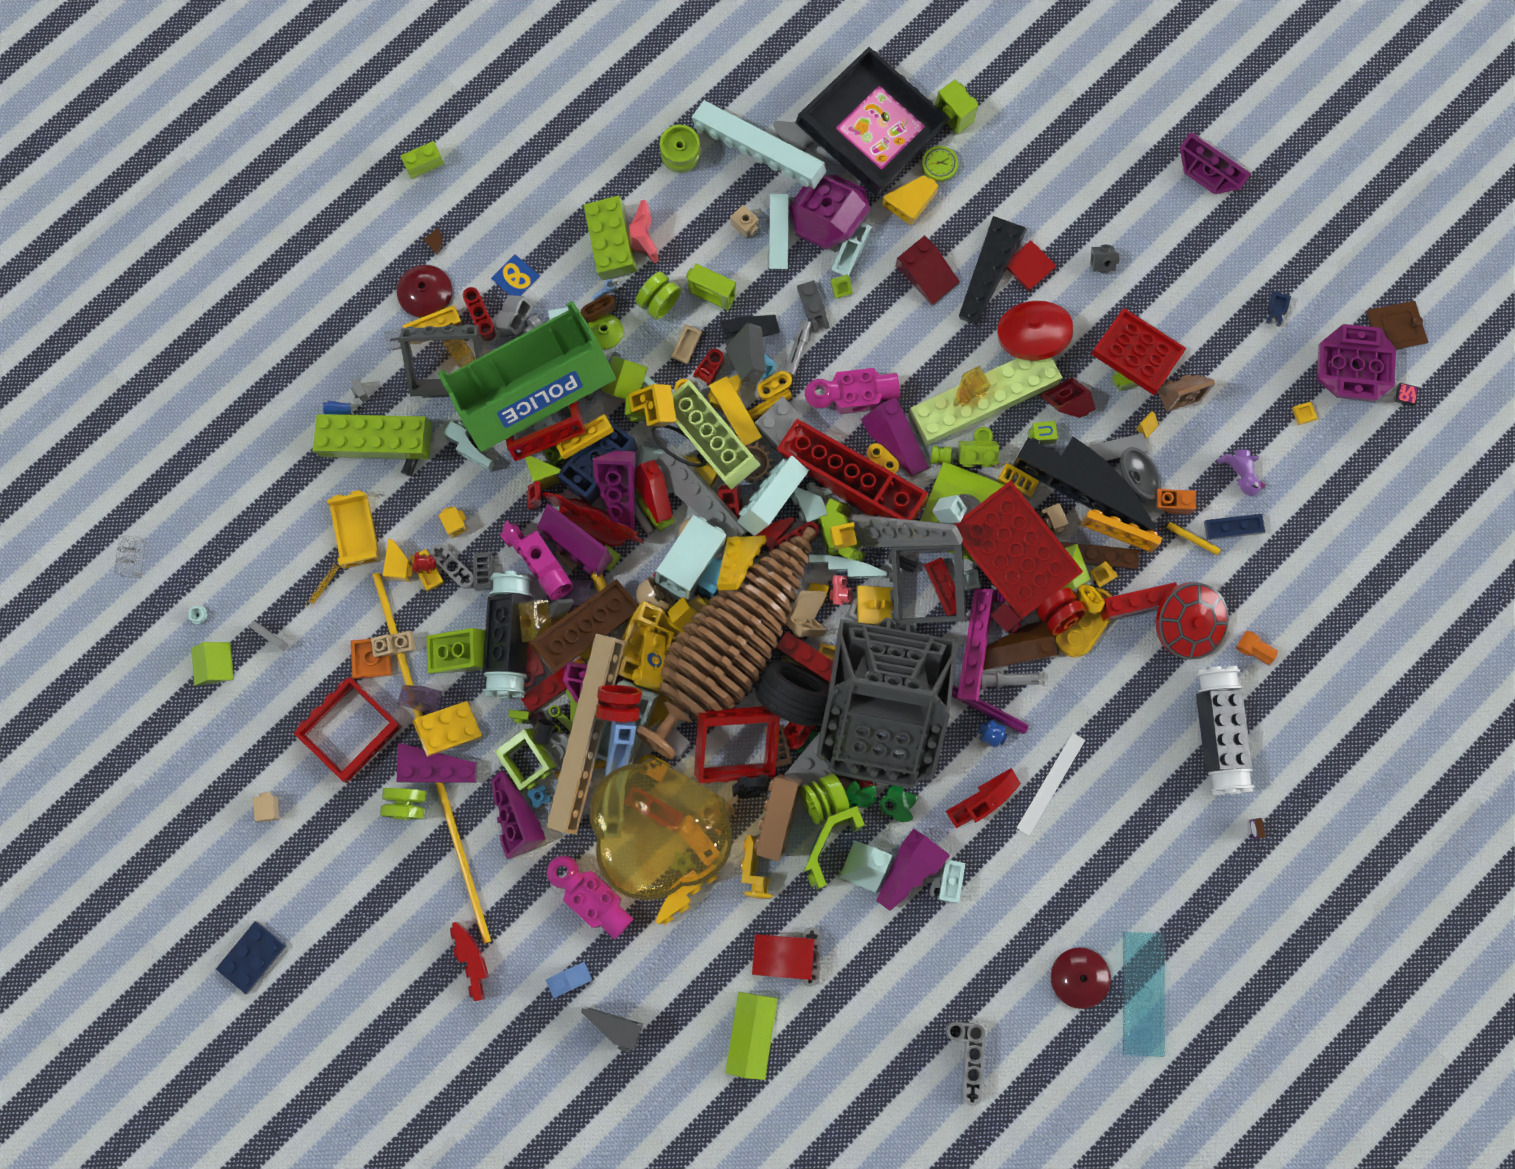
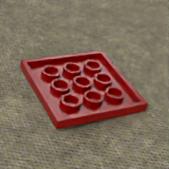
M1123 308L1091 355L1155 396L1186 350V347Z

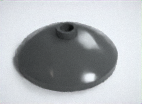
M1135 447L1127 448L1122 452L1120 459L1123 479L1140 498L1145 500L1157 498V489H1161V479L1154 463L1142 450Z

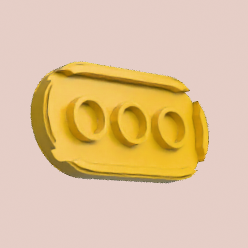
M1095 588L1103 599L1112 597L1107 591ZM1087 611L1085 616L1076 625L1062 634L1055 635L1057 648L1062 654L1072 658H1078L1087 654L1110 620L1102 621L1100 612L1090 613Z

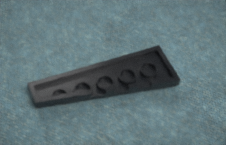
M996 216L992 217L959 313L961 320L977 325L1027 231L1026 227Z

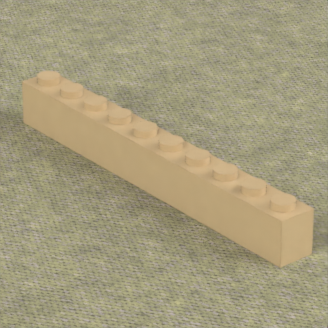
M600 634L595 635L561 772L558 777L557 788L548 816L547 828L563 833L577 834L606 721L596 717V705L602 702L597 698V691L599 686L615 685L626 643L624 640Z

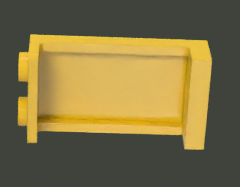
M361 490L350 492V495H334L331 497L332 499H328L327 504L330 506L340 557L338 558L339 566L347 569L381 561L367 494Z

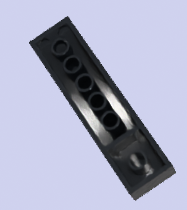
M1072 437L1062 455H1060L1056 449L1043 446L1039 440L1027 438L1012 466L1091 510H1099L1107 517H1117L1126 524H1136L1141 530L1146 532L1147 530L1154 531L1156 529L1155 524L1133 489L1106 460L1090 447Z

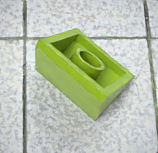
M613 356L610 366L617 379L603 386L602 392L626 399V396H629L628 394L642 388L648 367Z
M532 456L525 457L533 482L540 481L541 490L561 483L557 477L561 469Z
M202 642L191 648L194 686L234 680L230 642Z

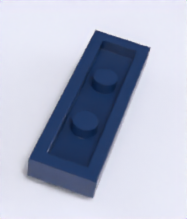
M1262 514L1204 521L1207 540L1265 533Z

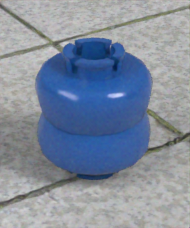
M988 720L986 724L982 722L978 730V734H980L979 739L981 742L988 743L990 746L997 748L999 744L1003 745L1008 734H1005L1006 727L997 724L993 720Z

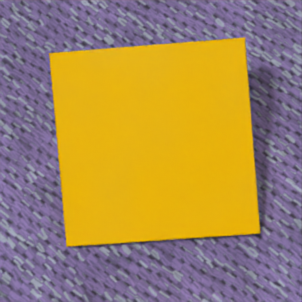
M858 585V622L878 625L883 619L892 618L891 609H893V601L890 599V590H893V588Z

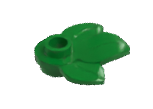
M854 781L845 789L849 809L856 806L858 808L868 807L877 801L874 797L876 794L875 785L861 789L859 784Z
M892 785L888 789L887 796L883 797L880 801V810L885 815H892L899 822L913 820L909 809L915 805L918 797L912 793L903 792V787ZM887 802H891L893 804L892 809L886 808Z

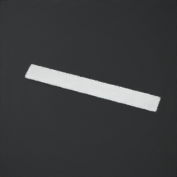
M1072 733L1017 829L1027 835L1031 834L1085 742L1083 738Z

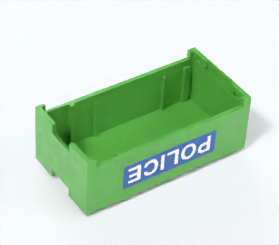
M573 301L566 304L569 309L568 311L448 375L445 370L438 373L460 419L480 452L490 449L499 442L525 430L536 422L543 420L547 416L558 412L560 409L617 379L597 338Z

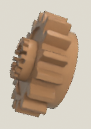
M755 442L753 446L750 443L746 448L760 463V466L745 478V482L748 483L752 479L753 483H756V478L762 481L764 480V474L769 475L767 469L772 468L769 462L773 459L768 458L767 455L770 454V451L765 452L764 445L759 448L758 442Z

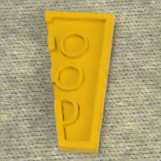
M733 536L727 538L717 581L718 590H738L747 574V569L753 565L754 557L759 555L761 552L760 547L765 545V536Z

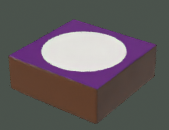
M1261 818L1249 820L1253 839L1265 838L1263 820Z

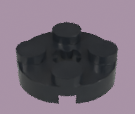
M759 775L756 778L750 779L747 776L739 777L737 783L732 786L733 797L738 795V799H751L760 797L759 793L763 791L767 794L770 792L768 791L770 780L767 775Z

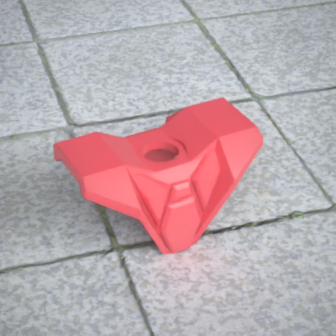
M641 200L636 215L629 225L633 250L646 254L654 263H657L659 261L657 248L649 236V227L652 221L650 207L646 200Z

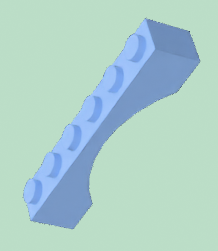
M612 721L598 823L601 837L621 838L625 780L636 730L634 721Z

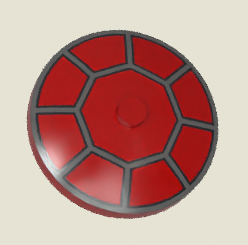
M1199 582L1182 583L1171 589L1158 607L1155 622L1157 636L1163 647L1177 657L1189 660L1203 658L1212 653L1224 639L1229 621L1228 608L1221 594L1213 587Z

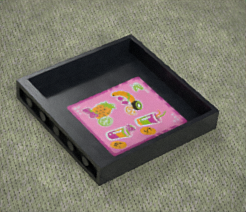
M868 47L798 114L795 124L875 196H878L945 129L950 119L930 99H927L920 93L918 88L910 84L903 75H900L890 63L881 58L878 52Z

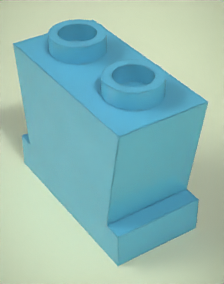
M713 558L704 575L697 583L698 591L710 599L713 596H718L720 591L717 587L722 559L720 558L718 560Z

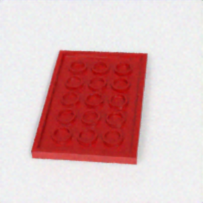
M1011 480L967 513L961 522L953 524L957 526L963 538L962 546L1021 620L1040 606L1047 598L1083 573V570Z

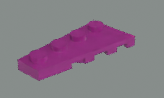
M398 743L396 782L476 783L477 763L440 753L427 757L424 749Z

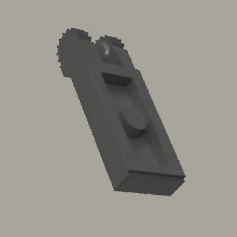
M815 281L797 285L798 294L808 322L810 321L814 333L818 332L819 329L815 320L821 318L823 327L829 329L826 311Z

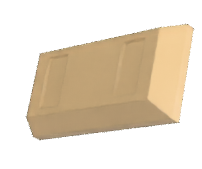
M685 324L671 358L688 365L702 331Z

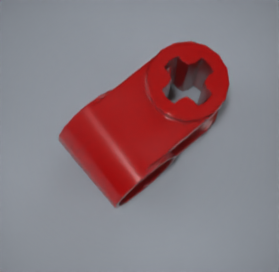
M711 349L696 368L693 377L703 380L707 386L712 384L724 365L722 351ZM718 356L721 359L719 362L714 363L711 361V358Z
M789 722L784 728L788 747L791 749L801 748L812 732L810 731L811 728L814 729L815 726H802Z

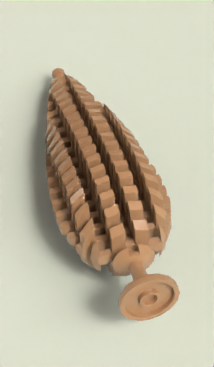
M807 527L802 537L791 538V543H782L779 545L780 550H772L769 552V557H762L758 560V564L748 568L749 572L746 571L747 574L738 590H720L718 592L720 596H713L709 600L711 605L703 606L700 609L702 614L695 613L690 619L693 622L686 623L682 628L684 632L678 633L675 637L677 641L671 642L668 648L670 652L664 659L666 667H661V677L664 678V682H660V691L669 701L664 702L669 714L655 733L643 726H637L635 734L649 747L664 757L672 759L675 751L664 739L678 720L692 722L685 713L698 721V712L706 713L704 710L720 711L734 708L736 705L733 703H741L746 698L744 693L751 691L753 688L752 683H756L760 678V672L765 670L766 660H770L772 656L770 652L776 648L778 644L776 640L777 638L780 639L783 630H781V627H785L788 620L785 615L790 614L793 608L789 603L795 602L797 594L793 591H799L800 581L797 578H803L805 573L803 567L807 566L809 562L806 554L808 552L811 553L809 542L816 535V531L813 528Z

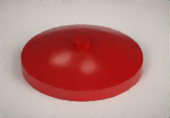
M1047 301L1020 303L1010 308L1001 317L997 327L998 341L1001 347L1013 357L1029 361L1048 359L1062 352L1071 342L1073 337V321L1069 313L1055 303Z

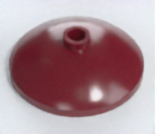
M432 265L412 267L402 275L397 285V298L401 307L408 314L417 318H422L447 308L452 298L453 290L449 277L443 270ZM420 285H425L423 289L419 288Z
M1078 947L1066 950L1057 957L1051 969L1050 979L1053 991L1063 1003L1070 1007L1078 1009L1091 1008L1099 1004L1106 997L1110 989L1111 974L1106 961L1091 949ZM1083 974L1086 976L1085 982L1080 981V976Z

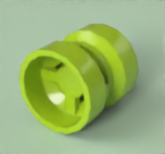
M932 446L931 464L943 463V461L951 463V447L939 448V446Z

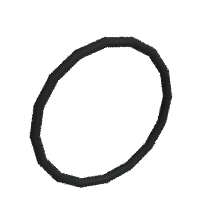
M672 425L663 427L676 431L689 439L682 430ZM653 426L651 429L653 439L668 455L688 466L697 468L706 466L707 460L705 458L703 463L697 464L686 461L669 451L656 436L655 430L660 427Z

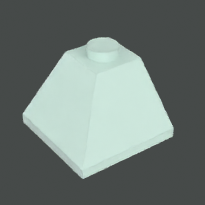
M854 840L839 877L876 893L892 855Z

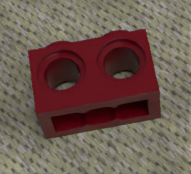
M1006 603L991 615L1006 633L1010 631L1014 633L1021 627L1019 623L1022 620Z

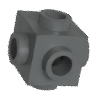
M1104 244L1101 247H1091L1090 265L1093 272L1108 273L1116 271V264H1119V253L1116 252L1114 246Z

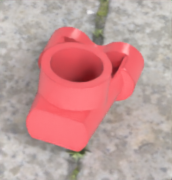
M833 575V589L830 590V600H833V604L845 605V603L851 602L852 589L846 587L848 576Z

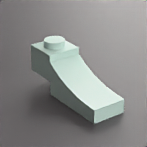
M451 421L443 433L445 438L457 444L456 451L459 455L491 472L495 465L492 460L485 457L472 445L468 439L470 434L466 430L465 425L460 422L456 424Z

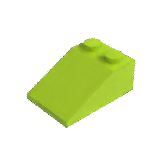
M468 628L426 636L428 674L483 669L485 630Z

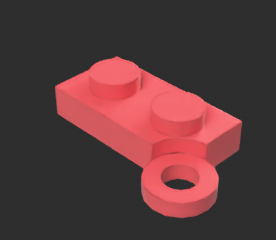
M529 645L525 675L530 678V681L524 683V687L532 686L535 677L545 674L541 659Z

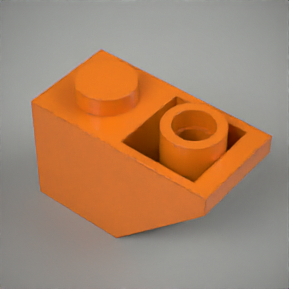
M1157 489V509L1171 514L1191 515L1196 510V491Z

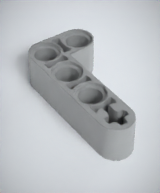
M953 1021L946 1025L945 1034L951 1040L964 1042L961 1097L968 1105L975 1106L980 1103L982 1098L985 1030L976 1023ZM957 1025L960 1028V1034L953 1037L950 1034V1029L952 1026ZM977 1027L980 1030V1035L978 1038L973 1039L970 1031L972 1028ZM972 1048H977L979 1051L976 1059L969 1057V1051ZM971 1069H976L978 1073L977 1078L974 1080H969L968 1072ZM967 1083L977 1084V1087L973 1086L972 1091L976 1094V1097H972V1101L967 1097V1094L971 1093V1087L967 1086Z

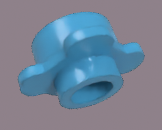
M539 785L537 789L529 790L527 796L532 800V806L535 808L550 801V796L545 792L546 788L544 785Z

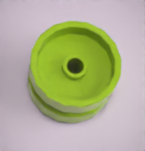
M678 124L669 127L663 132L659 143L663 164L669 170L678 173L688 172L695 168L700 160L701 151L699 137L694 129L687 125Z
M659 271L651 276L642 286L635 302L642 309H648V314L652 318L659 320L676 304L681 295L682 288L675 282L669 283V277Z
M383 788L382 799L394 802V804L382 805L380 816L395 820H423L425 809L413 806V804L424 803L427 791Z

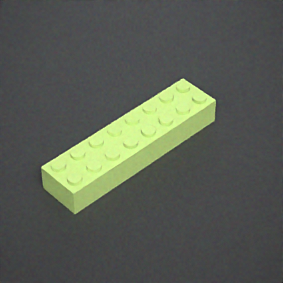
M1052 357L1036 361L1016 358L911 407L909 416L925 447L1058 385L1063 377Z

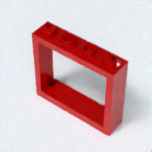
M578 400L569 405L572 417L517 440L514 439V435L506 439L507 449L514 461L516 462L586 433Z
M351 677L338 684L339 688L334 693H329L324 698L325 702L320 707H315L310 713L311 716L306 721L300 722L298 728L293 733L345 783H348L403 727ZM354 688L389 724L342 770L307 734Z
M764 706L730 708L720 711L704 710L706 713L698 712L694 775L698 783H727L736 781L739 777L747 776L749 779L756 778L759 775H767L768 778L775 777L780 728L779 716L773 714ZM768 723L764 763L704 768L707 727Z

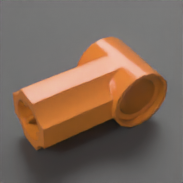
M1247 630L1236 646L1239 652L1247 656H1253L1268 666L1272 664L1278 655V650L1261 641V638L1255 633Z

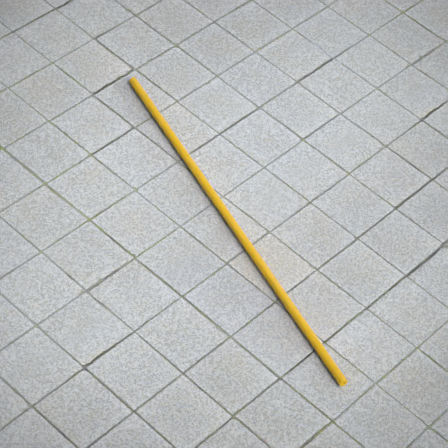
M374 573L372 576L390 635L398 634L380 573ZM404 653L396 654L415 718L421 717L423 714ZM435 783L481 937L485 944L491 942V938L444 783Z

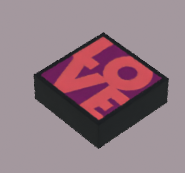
M1399 383L1395 402L1414 406L1419 387Z

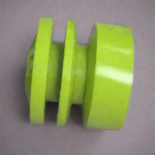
M833 773L819 778L818 784L812 781L809 785L805 784L800 787L804 807L810 818L817 825L827 820L831 813L835 815L849 809L845 790Z

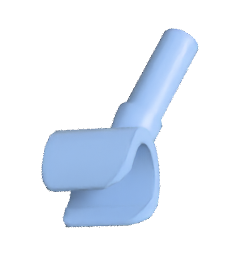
M612 279L606 280L605 287L592 296L594 300L605 293L611 294L615 291L616 285L608 287L612 283Z

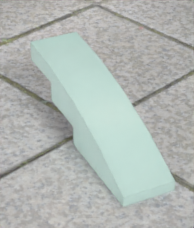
M770 194L769 269H788V194Z
M809 555V565L828 564V572L847 571L848 579L886 578L887 576L886 571L856 560L829 555Z

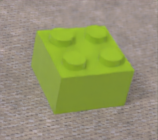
M956 79L938 91L935 106L950 119L948 125L958 135L974 123L978 103L974 97H970L964 85L958 83Z

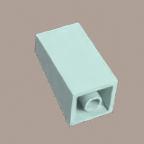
M693 515L656 570L655 583L679 598L684 597L689 602L697 589V583L726 540L725 532L717 526L713 527L708 524V521L703 517Z

